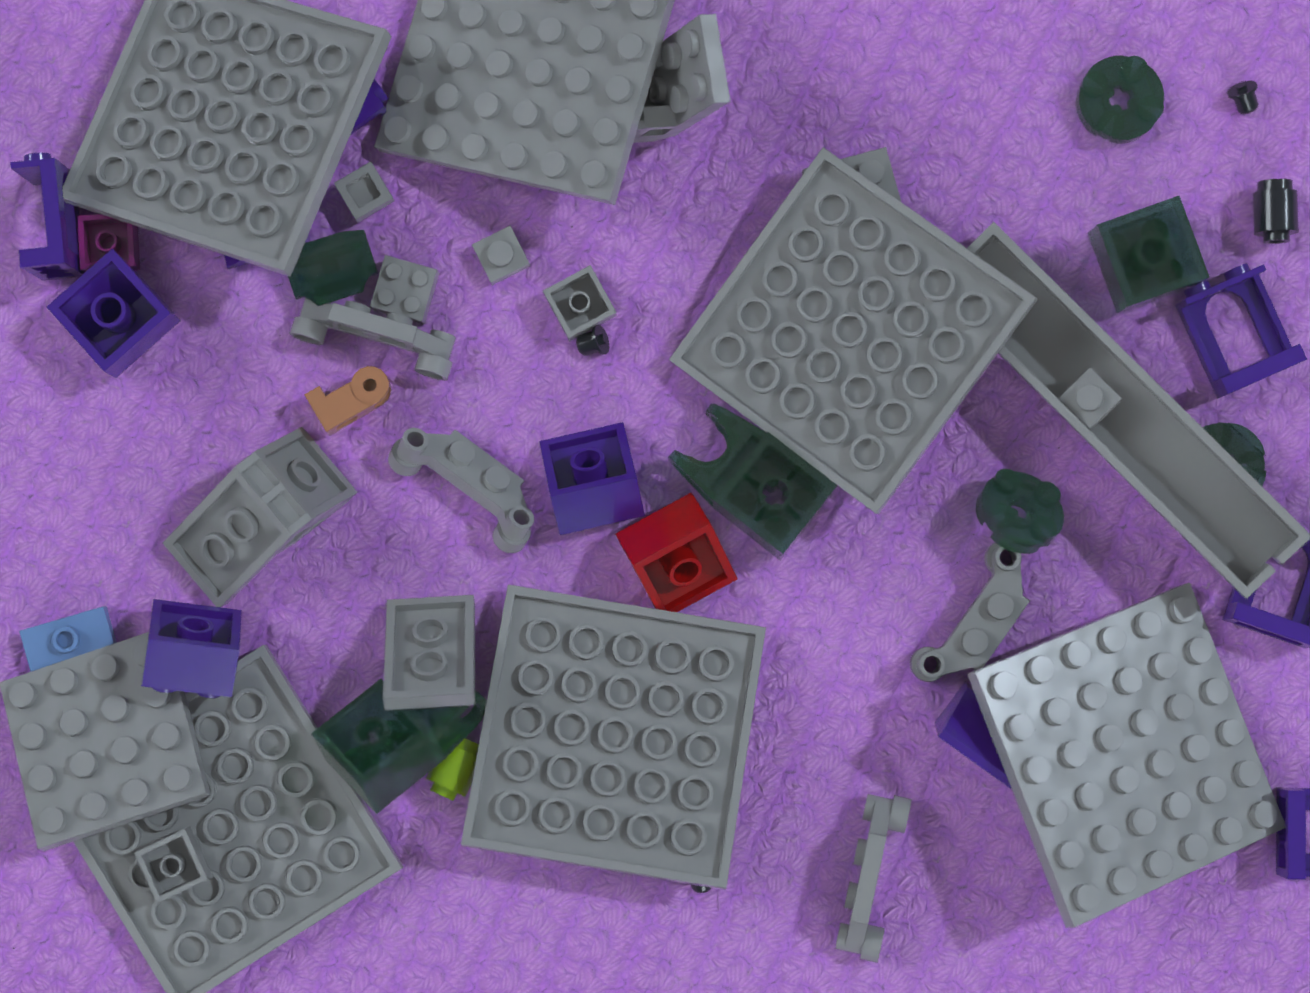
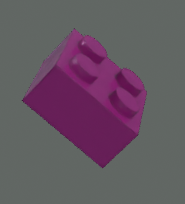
M102 214L77 216L80 270L86 272L112 248L135 271L140 270L138 226Z

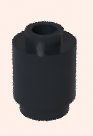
M1268 179L1257 182V192L1253 193L1254 235L1263 237V243L1290 242V235L1299 232L1297 190L1293 189V181L1291 179Z

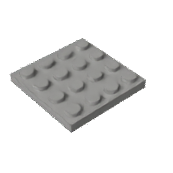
M149 632L0 682L39 850L46 851L211 796L185 692L161 693L150 687H141Z

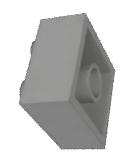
M385 255L370 304L371 309L384 314L395 313L413 320V322L425 325L439 277L438 270Z
M591 265L543 290V294L569 342L592 330L594 326L601 325L617 316Z
M190 827L134 852L157 903L213 877Z

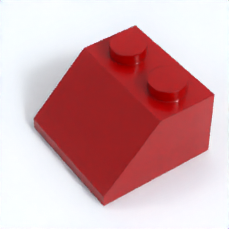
M692 492L615 533L655 609L679 612L738 579L710 521Z

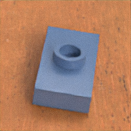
M107 606L19 631L30 672L117 643Z

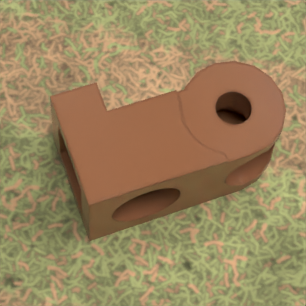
M366 366L360 368L354 374L351 382L328 395L325 394L320 386L304 395L325 431L331 436L387 402L391 395V384L381 369Z

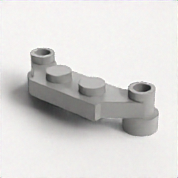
M314 294L306 295L300 317L294 318L290 335L296 339L315 345H323L328 328L415 352L419 354L414 369L417 373L437 380H448L452 367V362L449 359L456 339L455 336L449 333L431 330L430 334L413 326V320L403 315L388 313L385 318L371 314V308L361 303L346 301L345 306L336 303L331 304L330 300Z
M410 428L404 432L401 439L394 443L388 456V463L394 472L402 476H412L420 471L422 465H427L497 517L498 524L493 531V541L500 550L506 553H517L524 548L531 535L530 528L534 523V515L527 508L520 488L524 482L522 478L456 430L447 435L430 434L418 428Z
M999 541L987 548L984 561L992 576L942 647H922L913 653L910 659V669L916 678L932 682L945 674L968 668L978 670L985 666L1030 602V600L1023 596L1020 565L1021 553L1015 544L1009 541ZM1003 550L1008 551L1011 555V562L1008 566L1003 565L999 558ZM929 656L934 657L937 662L936 669L931 673L924 669V661Z
M871 794L867 795L862 820L871 821L867 840L858 839L853 864L861 866L858 883L849 881L844 908L852 909L849 924L840 923L835 949L861 954L860 959L878 962L884 928L869 925L868 923L887 831L905 833L912 800L909 798L894 795L893 799Z

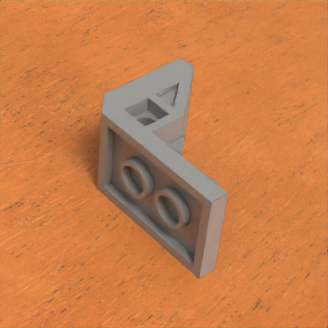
M716 14L697 16L662 42L633 143L653 142L674 137L731 102Z
M300 427L254 451L235 466L170 534L163 544L216 607H223L278 553L297 543L349 502L358 492L304 428Z

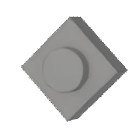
M372 162L365 164L334 183L357 223L394 202L392 195Z
M511 226L472 244L492 285L530 267V263Z
M1091 368L1058 398L1090 431L1122 401V398Z

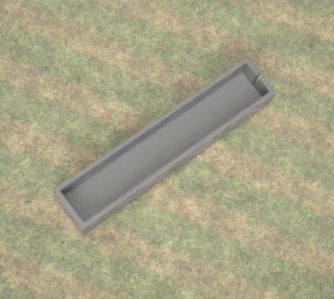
M995 222L967 248L1037 298L1036 303L998 354L1241 596L1247 599L1276 571L1270 564L1265 563L1271 557L1277 563L1284 564L1310 539V533ZM1089 368L1099 375L1122 398V401L1091 431L1058 399Z

